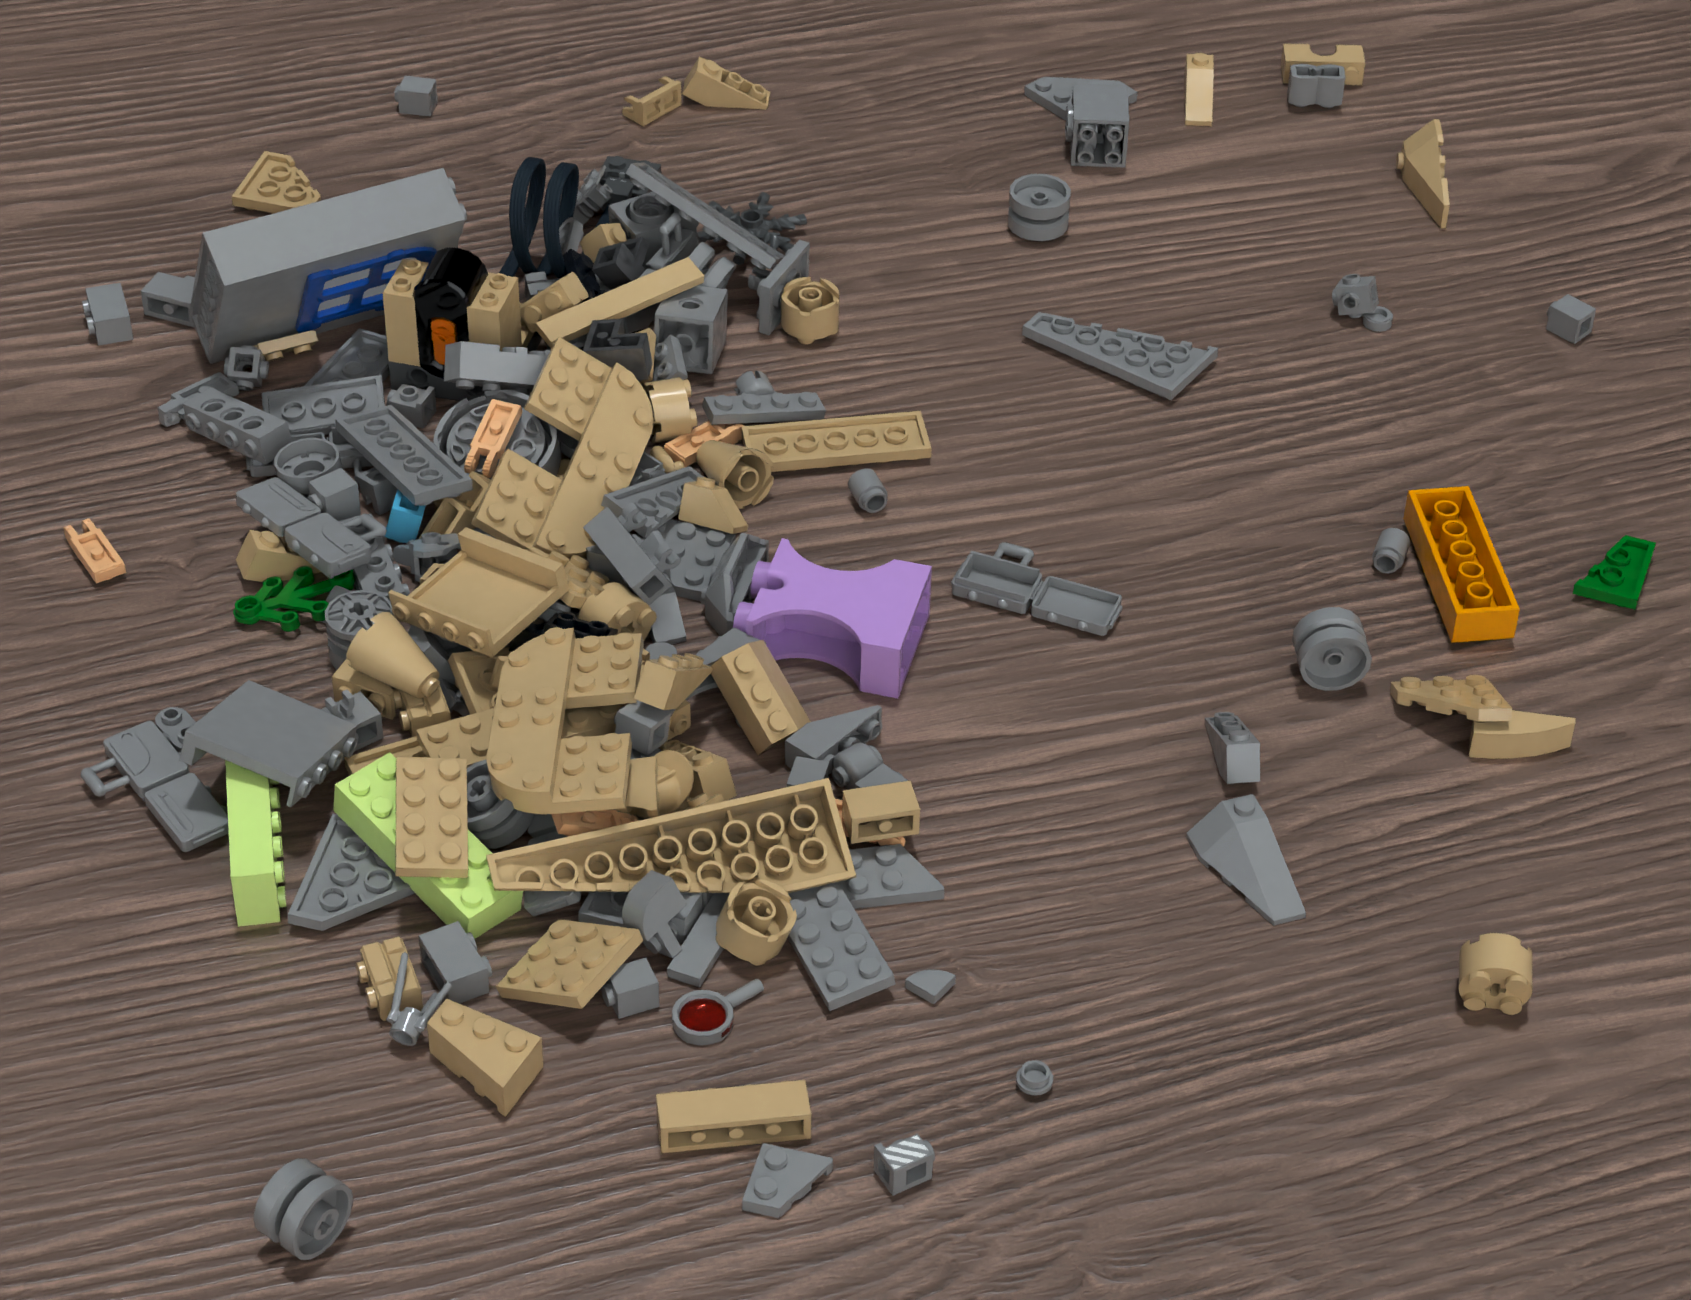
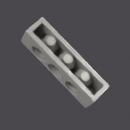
M210 387L182 403L185 412L184 420L191 431L265 465L275 459L280 449L292 442L287 421Z

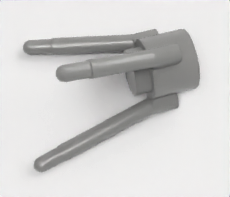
M404 952L401 955L392 1007L386 1020L393 1024L389 1034L394 1040L403 1045L413 1046L416 1044L421 1032L424 1031L427 1022L451 989L452 984L447 982L439 993H433L421 1011L412 1007H405L403 1011H399L408 962V954Z

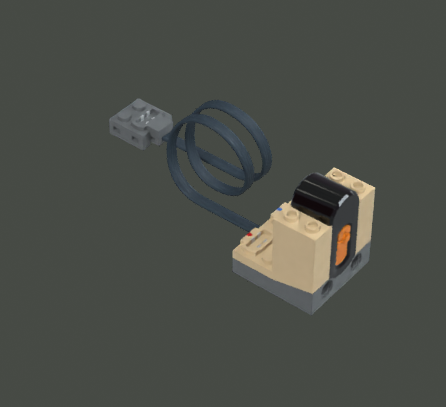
M608 156L603 166H606V169L599 183L602 186L604 184L608 185L612 189V193L610 194L611 198L601 207V210L604 212L596 227L600 224H609V205L653 192L647 188L642 190L630 182L632 177L627 175L626 171L631 163L644 162L660 173L661 164L645 160L625 159L620 156ZM527 157L522 162L513 181L509 205V224L513 248L498 274L488 273L485 264L479 257L461 248L447 247L441 249L433 255L429 263L416 259H402L383 291L391 390H398L402 384L424 390L431 386L435 387V397L454 401H461L467 398L469 401L485 394L480 386H474V389L456 388V383L444 381L445 346L447 344L464 341L500 345V351L504 347L528 348L527 354L530 351H536L542 337L537 331L532 333L520 316V305L523 303H519L518 277L514 276L519 266L525 274L545 271L547 277L553 271L557 278H563L568 275L561 251L559 228L565 220L570 217L573 218L579 186V169L576 164L561 162L550 177L543 208V232L546 252L537 269L532 262L529 246L536 229L543 201L546 165L543 159ZM528 186H529L528 197H527V202H526V195H527V190H528Z

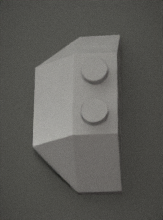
M741 533L723 553L718 566H713L709 586L705 585L702 590L701 604L705 605L706 620L719 636H723L733 628L734 617L741 601L753 602L754 599L751 598L753 572L758 561L769 562L768 540Z

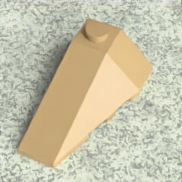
M1433 119L1403 141L1402 151L1397 153L1396 168L1401 170L1403 181L1440 228H1446L1450 206L1447 178H1444L1446 162L1445 156H1441V148L1438 147L1443 146L1444 141L1440 120Z

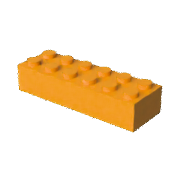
M1469 486L1408 490L1403 519L1451 643L1514 638L1520 608Z

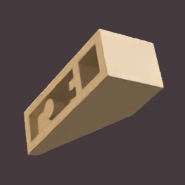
M1196 53L1187 54L1184 76L1185 125L1212 126L1213 55Z

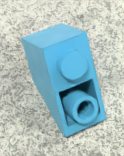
M397 490L387 523L385 537L406 544L410 540H415L426 505L415 506Z

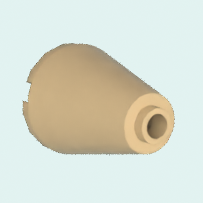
M709 440L703 443L697 451L696 461L707 478L716 481L715 485L727 488L738 509H745L744 506L749 504L754 506L760 503L769 493L774 477L771 475L773 463L760 450Z
M382 612L371 618L370 620L374 624L368 630L362 627L350 643L346 658L351 662L347 664L358 672L418 699L433 695L440 685L438 680L440 674L396 617L389 612Z

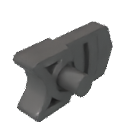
M440 679V687L450 713L455 710L462 716L470 715L460 689L458 690L447 680Z

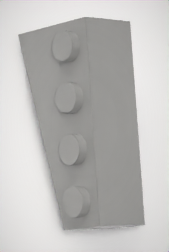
M464 341L447 344L445 346L444 381L456 383V388L474 389V386H480L483 392L502 389L531 394L550 350L530 351L527 354L528 348L504 347L500 351V345Z

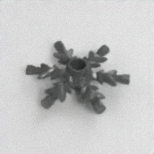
M765 192L759 194L757 204L749 203L751 210L748 209L742 212L741 215L739 211L734 214L731 206L724 209L715 201H711L708 204L760 240H764L763 242L766 244L769 243L775 250L780 248L785 253L794 246L789 243L791 239L780 236V233L768 231L794 230L796 228L795 225L807 224V218L804 214L794 217L785 214L779 219H776L774 216L772 220H764V218L770 215L768 211L773 208L772 205H767L770 196ZM704 231L697 232L699 243L713 240L717 243L724 239L720 236L714 238ZM736 253L733 258L734 263L742 265L745 261L746 253Z

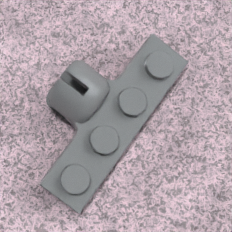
M747 371L737 379L736 385L738 388L735 389L737 396L719 395L717 397H704L702 405L711 425L824 419L826 412L816 392L777 393L774 391L766 374L760 371H755L757 378H755L752 371Z

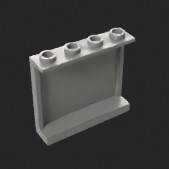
M248 680L186 730L179 761L192 766L207 752L289 786L290 792L286 806L292 807L301 798H306L316 784L320 785L328 773L332 770L336 771L344 757L350 758L353 755L357 746V739L354 738L357 725Z

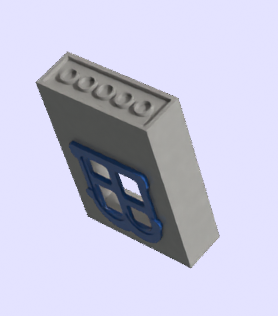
M444 168L203 232L189 314L209 364L223 361L226 357H229L230 347L254 346L258 343L311 330L316 331V334L384 315L383 291L402 259H416L435 264L436 256L442 250L458 248L460 235L463 233V226L467 220V213L464 205L458 203L455 196L456 188L452 178H448Z

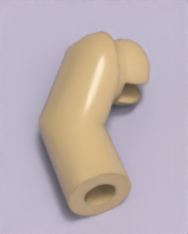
M655 446L651 449L650 455L663 463L666 473L685 468L683 462H673L663 447Z

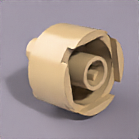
M801 277L788 282L784 286L781 295V326L784 331L796 337L798 342L802 344H811L816 339L836 334L839 327L838 288L832 282L820 278V282H812L811 277Z
M679 377L643 383L642 387L648 393L653 411L651 435H654L652 442L670 441L681 435L691 434L693 427L697 426V416L695 409H690L688 397H691L689 380H682Z
M617 582L603 585L604 591L597 596L592 593L584 602L578 619L589 622H604L608 627L618 629L617 634L642 633L643 641L646 639L651 626L657 618L656 613L646 602L623 584Z
M756 879L754 883L744 884L745 881L733 887L717 918V934L715 938L719 946L727 949L734 956L749 961L753 965L761 966L781 951L796 922L797 914L796 909L793 911L790 904L791 897L783 888L771 881Z
M1501 933L1480 935L1479 941L1470 944V940L1465 942L1459 953V993L1464 1000V1006L1472 1011H1478L1483 1008L1500 1009L1508 1015L1521 1012L1522 1005L1532 995L1533 956L1531 949L1528 947L1526 950L1521 946L1520 939Z

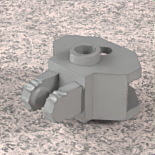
M428 532L422 534L418 540H410L407 542V545L396 546L393 550V557L397 563L410 566L411 574H415V581L420 582V578L434 563L446 564L457 554V549H461L457 533L440 535L437 532Z

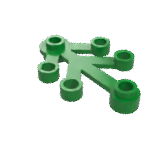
M308 566L297 568L293 573L294 576L285 587H283L280 577H269L263 581L262 588L255 596H244L236 601L233 611L234 618L237 622L247 625L255 624L260 620L280 623L281 629L285 632L295 631L300 627L298 614L295 611L280 612L274 609L286 608L311 613L313 620L325 621V610L329 603L323 600L311 601L305 599L331 591L335 585L352 590L355 584L353 569L336 575L332 579L328 577V580L313 585L311 584L315 578L312 569Z

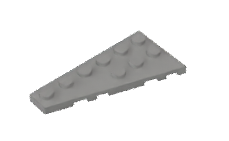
M1038 312L1025 323L1022 330L1023 336L1037 343L1046 345L1060 353L1078 359L1085 364L1094 366L1110 375L1119 377L1169 400H1172L1218 357L1217 347L1208 346L1207 350L1193 348L1192 342L1181 341L1180 344L1165 342L1162 336L1118 328L1117 332L1103 330L1102 324L1091 323L1090 326L1075 324L1072 318Z

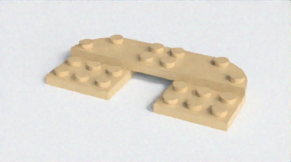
M558 337L550 350L524 409L579 441L563 479L556 477L514 451L507 449L499 461L471 524L496 539L522 549L529 550L530 547H534L547 554L555 551L568 558L576 555L584 559L587 557L586 548L597 544L583 527L605 509L601 506L605 494L629 487L652 433L653 411L644 388L631 371L618 362L611 368Z
M555 627L548 629L545 634L529 640L508 655L500 674L486 757L493 791L501 801L506 798L513 803L514 809L532 814H562L625 808L632 749L630 733H608L588 737L573 736L561 739L565 709L637 703L634 696L640 680L644 645L642 633H620L599 637L591 635L584 638H575L574 628L562 629Z

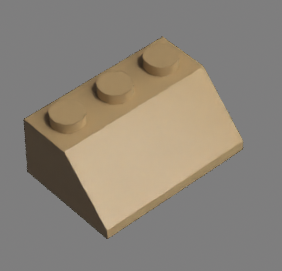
M764 640L747 643L720 657L710 666L713 667L711 675L757 755L784 742L804 725L811 722Z

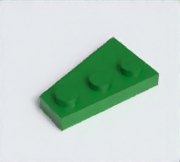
M1625 535L1606 553L1605 559L1599 565L1595 564L1583 580L1579 579L1574 584L1572 594L1635 610L1656 543Z

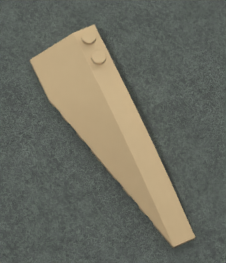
M829 778L486 855L494 891L630 892L651 870L671 877L679 891L686 893H730L738 883L745 881L744 884L754 883L756 879L771 881L779 885L787 893L853 879L857 876Z

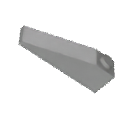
M1254 794L1221 801L1187 832L1186 838L1199 861L1207 868L1212 866L1222 875L1221 880L1227 886L1234 885L1246 896L1245 901L1273 926L1306 918V911L1271 825Z

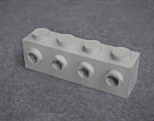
M355 516V517H353V518L340 520L339 522L342 524V523H345V522H347V521H350V520L355 519V518L360 517V516ZM362 525L350 529L358 536L370 532ZM385 535L367 541L371 545V559H369L367 565L363 564L353 569L355 584L353 586L355 590L378 592L387 597L389 601L388 592L390 590L408 596L410 592L407 583L401 584L402 575L398 563H392L394 558L390 544H384Z

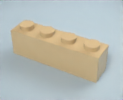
M805 1080L656 1094L657 1124L661 1153L811 1139V1110Z

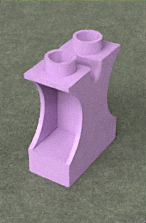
M782 538L771 563L765 561L757 562L751 582V598L755 599L754 604L742 601L739 603L734 617L733 628L739 629L759 640H764L775 661L788 658H807L823 661L849 675L861 692L898 699L930 615L932 566L893 559L884 565L867 570H833L806 560L794 550L788 539Z

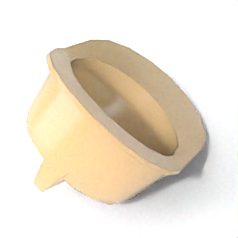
M665 750L655 755L658 764L659 816L675 813L688 797L694 782L692 765L687 757L678 751ZM634 807L629 812L631 815H638L644 819L653 818L648 817L647 809Z

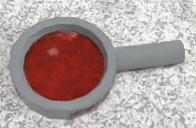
M756 978L725 997L718 992L710 990H695L684 994L675 1002L672 1009L673 1030L685 1042L698 1046L712 1045L722 1041L732 1030L733 1008L764 990L762 982Z

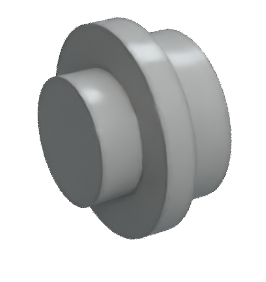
M1038 1060L1027 1061L1017 1072L1016 1084L1026 1094L1042 1095L1051 1089L1053 1074L1044 1062Z

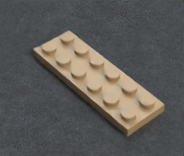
M921 411L741 426L744 447L757 449L765 453L773 463L771 472L931 458L932 448Z
M624 704L565 709L561 739L573 736L588 737L615 733V715ZM495 708L417 729V740L425 756L430 758L467 759V768L476 762L486 760Z

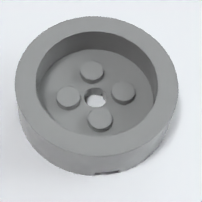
M512 390L484 391V396L469 401L465 398L445 413L436 428L433 443L464 471V464L470 451V444L491 400L495 399L521 405L523 413L505 451L510 449L555 476L558 474L561 464V450L557 430L554 426L524 409L529 398L527 394ZM480 455L479 464L475 472L483 474L482 468L487 456Z

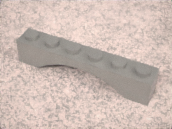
M732 628L723 636H719L705 649L700 650L696 655L704 659L703 664L711 666L720 657L747 643L759 641V639L747 635L739 629ZM710 674L687 699L703 691L718 687L712 675ZM637 700V703L627 704L617 711L614 719L616 724L615 733H630L632 748L648 756L667 742L670 717L676 709L662 710Z

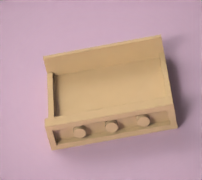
M465 527L457 534L461 551L408 596L393 590L388 592L392 613L401 622L409 623L426 632L446 638L448 641L468 647L475 652L494 657L569 591L564 564Z

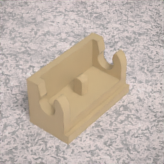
M664 76L659 79V82L665 85L643 98L637 99L631 95L625 97L624 100L632 106L622 108V115L642 126L681 106V82Z

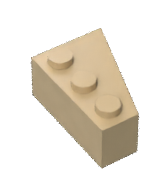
M446 999L427 1022L430 1053L459 1078L463 1076L474 1085L475 1092L481 1097L486 1096L495 1103L497 1110L504 1117L507 1116L544 1067L542 1037L452 1000Z

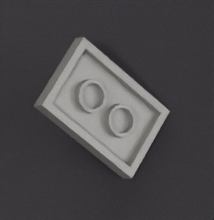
M799 239L792 249L786 251L784 258L774 265L772 271L762 270L757 266L752 269V273L756 274V276L749 275L748 287L757 290V295L760 296L759 308L757 310L760 333L770 335L781 322V295L784 286L794 279L809 277V242Z

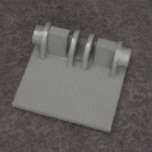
M605 165L599 171L593 169L583 180L585 183L578 190L573 218L582 225L594 215L593 211L597 212L611 198L612 189L606 184L602 186L599 183L606 169Z

